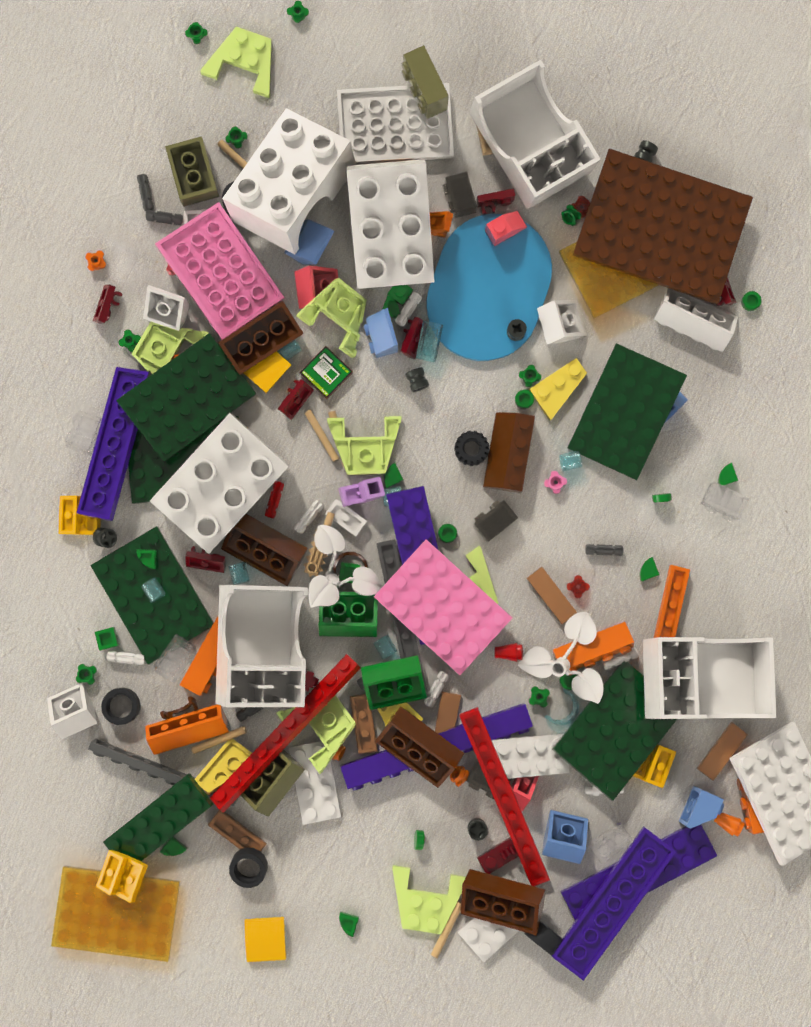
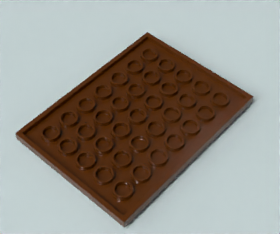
M609 148L572 256L718 304L753 197Z

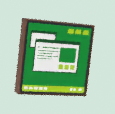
M325 346L299 373L320 394L328 399L353 374V371Z

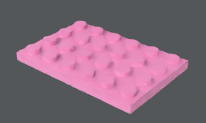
M219 202L155 243L162 256L221 340L285 298Z
M427 539L374 596L375 599L459 675L468 668L512 619L503 608Z

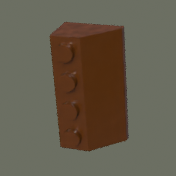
M281 301L218 343L239 375H241L304 333L285 303Z
M496 412L483 487L519 494L522 492L535 416L521 413Z
M245 514L229 531L221 550L286 586L291 582L308 549L248 514Z
M402 707L397 710L375 740L378 745L437 788L456 769L464 755V752Z
M469 869L462 884L461 914L537 935L546 889Z

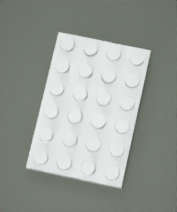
M443 83L449 95L448 110L429 119L426 118L425 114H421L418 108L419 101L417 97L413 98L409 87L411 85L337 90L340 136L351 141L356 164L454 158L449 83Z
M790 722L729 758L779 865L783 866L811 849V756L795 722Z

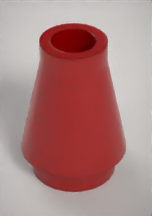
M518 643L495 647V658L518 662V660L523 659V647L518 645Z

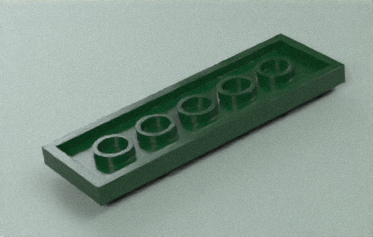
M189 773L103 841L108 850H114L142 861L214 804Z

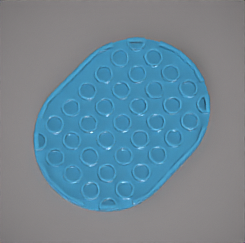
M503 214L477 216L460 225L450 235L436 266L434 282L430 284L428 290L427 315L435 336L448 350L469 360L489 361L504 358L525 344L537 324L539 318L537 308L543 306L551 282L552 263L549 250L539 233L526 222V229L496 246L493 245L485 232V227L487 223ZM515 319L522 320L527 326L524 337L519 341H513L507 336L508 325Z

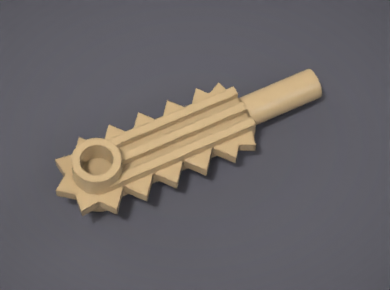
M327 513L324 525L331 527L335 516L334 513ZM314 541L311 542L313 548L308 549L311 555L306 556L309 562L303 564L305 566L304 572L308 573L309 577L313 575L318 576L319 572L323 571L321 565L326 564L323 558L328 557L327 554H323L316 548Z

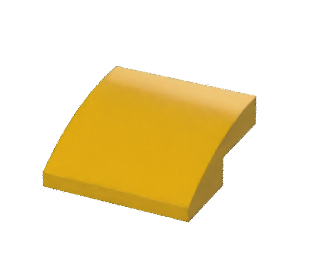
M276 351L243 374L267 393L292 365Z
M60 496L58 534L93 535L96 529L101 528V519L77 514L81 496Z
M657 744L633 777L663 788L676 751Z
M109 850L96 887L109 895H117L127 902L133 903L137 898L148 865L123 853Z
M284 917L245 919L247 962L286 960Z

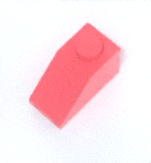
M515 211L503 214L487 223L485 232L493 245L496 246L526 229L527 226L519 212Z
M539 776L514 779L511 787L521 811L530 802Z

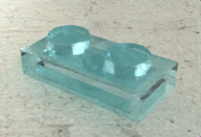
M423 321L416 354L417 359L436 362L443 324Z

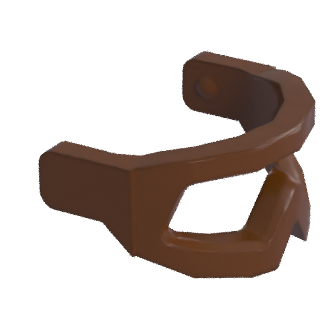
M344 552L337 557L332 567L333 573L338 576L336 572L338 561L346 555L357 556L363 561L364 567L368 568V565L362 555L356 552Z
M189 696V703L184 707L169 712L161 711L160 715L163 719L167 720L173 718V714L183 712L192 705L194 711L198 710L197 702L194 697Z

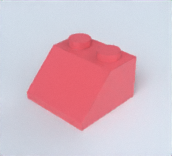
M309 265L294 271L299 309H303L334 279L338 278L337 269Z

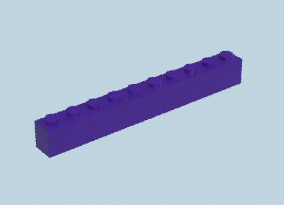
M525 703L482 717L492 740L498 738L509 739L511 734L516 732L519 735L530 731V727H533ZM463 724L438 733L464 753L473 751ZM387 750L340 766L347 789L352 788L353 791L363 788V784L371 782V785L379 783L386 776L390 778L401 775V771L407 769L408 772L414 771Z

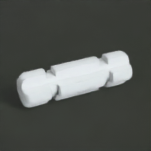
M413 292L409 298L410 301L408 300L400 312L401 315H398L395 319L399 326L404 327L408 322L407 318L411 317L417 308L416 304H419L422 300L420 294Z
M316 500L312 504V508L308 509L300 519L301 522H298L294 529L299 534H303L306 526L312 523L318 515L317 513L321 512L324 508V505Z
M633 647L631 648L632 651L626 654L618 653L613 655L614 658L605 662L601 660V663L605 670L613 668V665L616 667L621 665L623 661L629 662V659L634 660L638 658L639 653Z
M108 651L107 661L135 663L136 665H144L145 663L144 655L117 653V651Z
M443 671L439 672L438 679L434 681L428 693L429 696L424 700V704L430 708L434 706L435 699L438 698L444 687V682L449 678V675Z

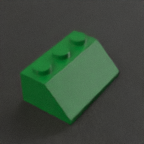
M339 592V600L334 605L319 606V636L377 637L378 600L374 598L375 595L363 596L356 592Z
M418 655L361 667L363 685L370 710L427 698Z

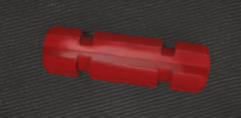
M275 481L273 484V491H271L267 504L268 509L266 508L265 516L272 519L276 516L277 511L275 510L278 509L282 495L281 491L284 488V483Z

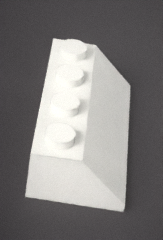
M668 288L654 320L663 326L675 329L680 334L691 337L696 342L708 345L713 350L723 352L734 334L738 316L702 299Z

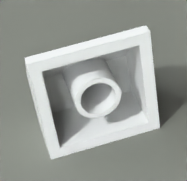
M148 285L143 319L179 331L188 316L189 303L186 298Z
M554 300L537 308L547 344H559L587 336L577 300Z
M83 683L47 698L50 723L61 740L97 724L94 706Z

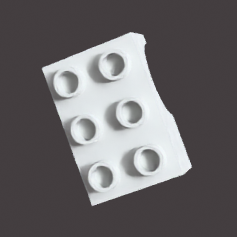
M541 60L476 96L469 111V114L527 210L590 174L600 161L598 154L578 121L567 119L554 103L545 82V66Z
M286 109L222 198L232 221L295 255L299 250L298 240L301 227L311 208L318 200L328 196L329 200L333 201L347 180V166L356 165L351 141Z
M424 159L347 166L357 289L434 282L427 172Z
M229 413L155 494L150 502L209 554L289 465L239 419Z
M219 585L215 704L224 707H305L306 659L300 651L298 622L302 601L308 595V587Z
M657 637L643 640L645 719L776 718L773 638L705 639L704 637Z

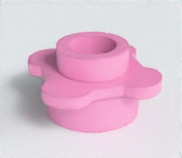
M552 471L549 479L544 481L545 487L551 488L555 494L560 493L561 487L567 484V479L559 475L557 471Z

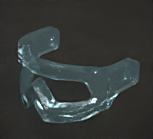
M566 689L563 691L571 697L573 708L571 713L562 720H554L550 716H545L546 719L555 725L570 724L579 714V703L576 696Z

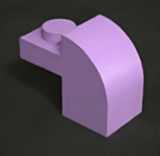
M381 477L363 480L357 484L338 488L343 507L370 502L385 496Z

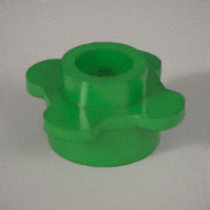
M295 1L292 7L287 8V14L291 15L294 22L300 23L305 19V16L309 15V10L304 8L301 1Z
M193 22L188 30L185 31L186 37L191 38L194 44H199L201 39L208 34L207 30L203 29L198 22Z
M234 126L225 137V140L239 149L242 147L243 141L248 138V135Z
M569 204L566 206L567 209L561 213L562 220L568 225L575 226L577 224L576 221L581 219L582 215L573 205Z
M125 330L123 338L119 340V345L133 352L141 337L133 334L131 330Z
M529 365L524 371L519 372V378L524 380L526 387H531L534 382L541 380V374L537 372L534 365Z
M80 664L76 681L78 683L87 682L89 685H92L95 682L94 674L97 672V668Z
M536 686L532 687L529 703L531 705H540L542 708L546 707L548 704L547 696L550 695L549 690L538 689Z

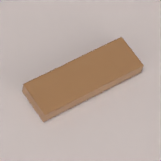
M540 567L526 578L561 624L577 613L543 567Z
M442 691L435 727L436 733L447 731L456 726L461 695Z
M366 694L350 696L352 715L356 722L354 728L358 755L378 752L377 743L375 742L376 736L372 710L369 708Z
M731 722L698 765L697 769L714 781L748 734Z
M218 810L208 826L239 849L247 847L262 851L267 844L226 812L223 813Z

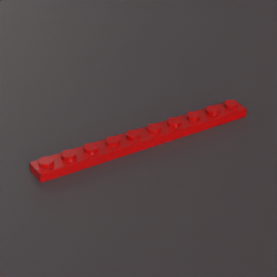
M346 654L305 697V707H296L210 797L220 811L224 813L361 669L351 657Z
M476 707L459 714L531 886L550 881L479 708Z

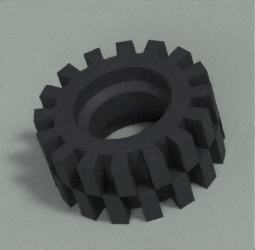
M470 430L462 433L455 443V455L464 465H479L486 459L489 453L487 438L477 431ZM470 441L476 442L479 446V452L473 456L468 455L464 450L465 444Z

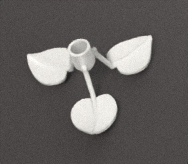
M319 525L314 535L316 548L323 554L328 555L332 553L333 556L325 573L326 577L318 575L310 582L308 592L310 607L334 605L339 600L337 586L341 587L349 581H353L352 589L360 595L371 596L377 594L382 585L377 575L367 567L356 568L353 571V577L343 581H339V577L331 573L337 556L336 552L344 550L345 541L340 532L333 527L327 525Z
M578 612L570 617L565 624L564 631L566 637L574 639L563 657L553 661L551 660V653L547 649L536 646L525 654L518 663V666L528 674L539 678H546L551 674L557 677H561L564 674L567 676L577 674L572 680L573 692L584 700L598 704L604 692L603 680L600 674L591 668H586L582 673L569 670L570 662L567 657L577 644V641L580 644L587 645L595 639L597 634L596 625L590 614Z

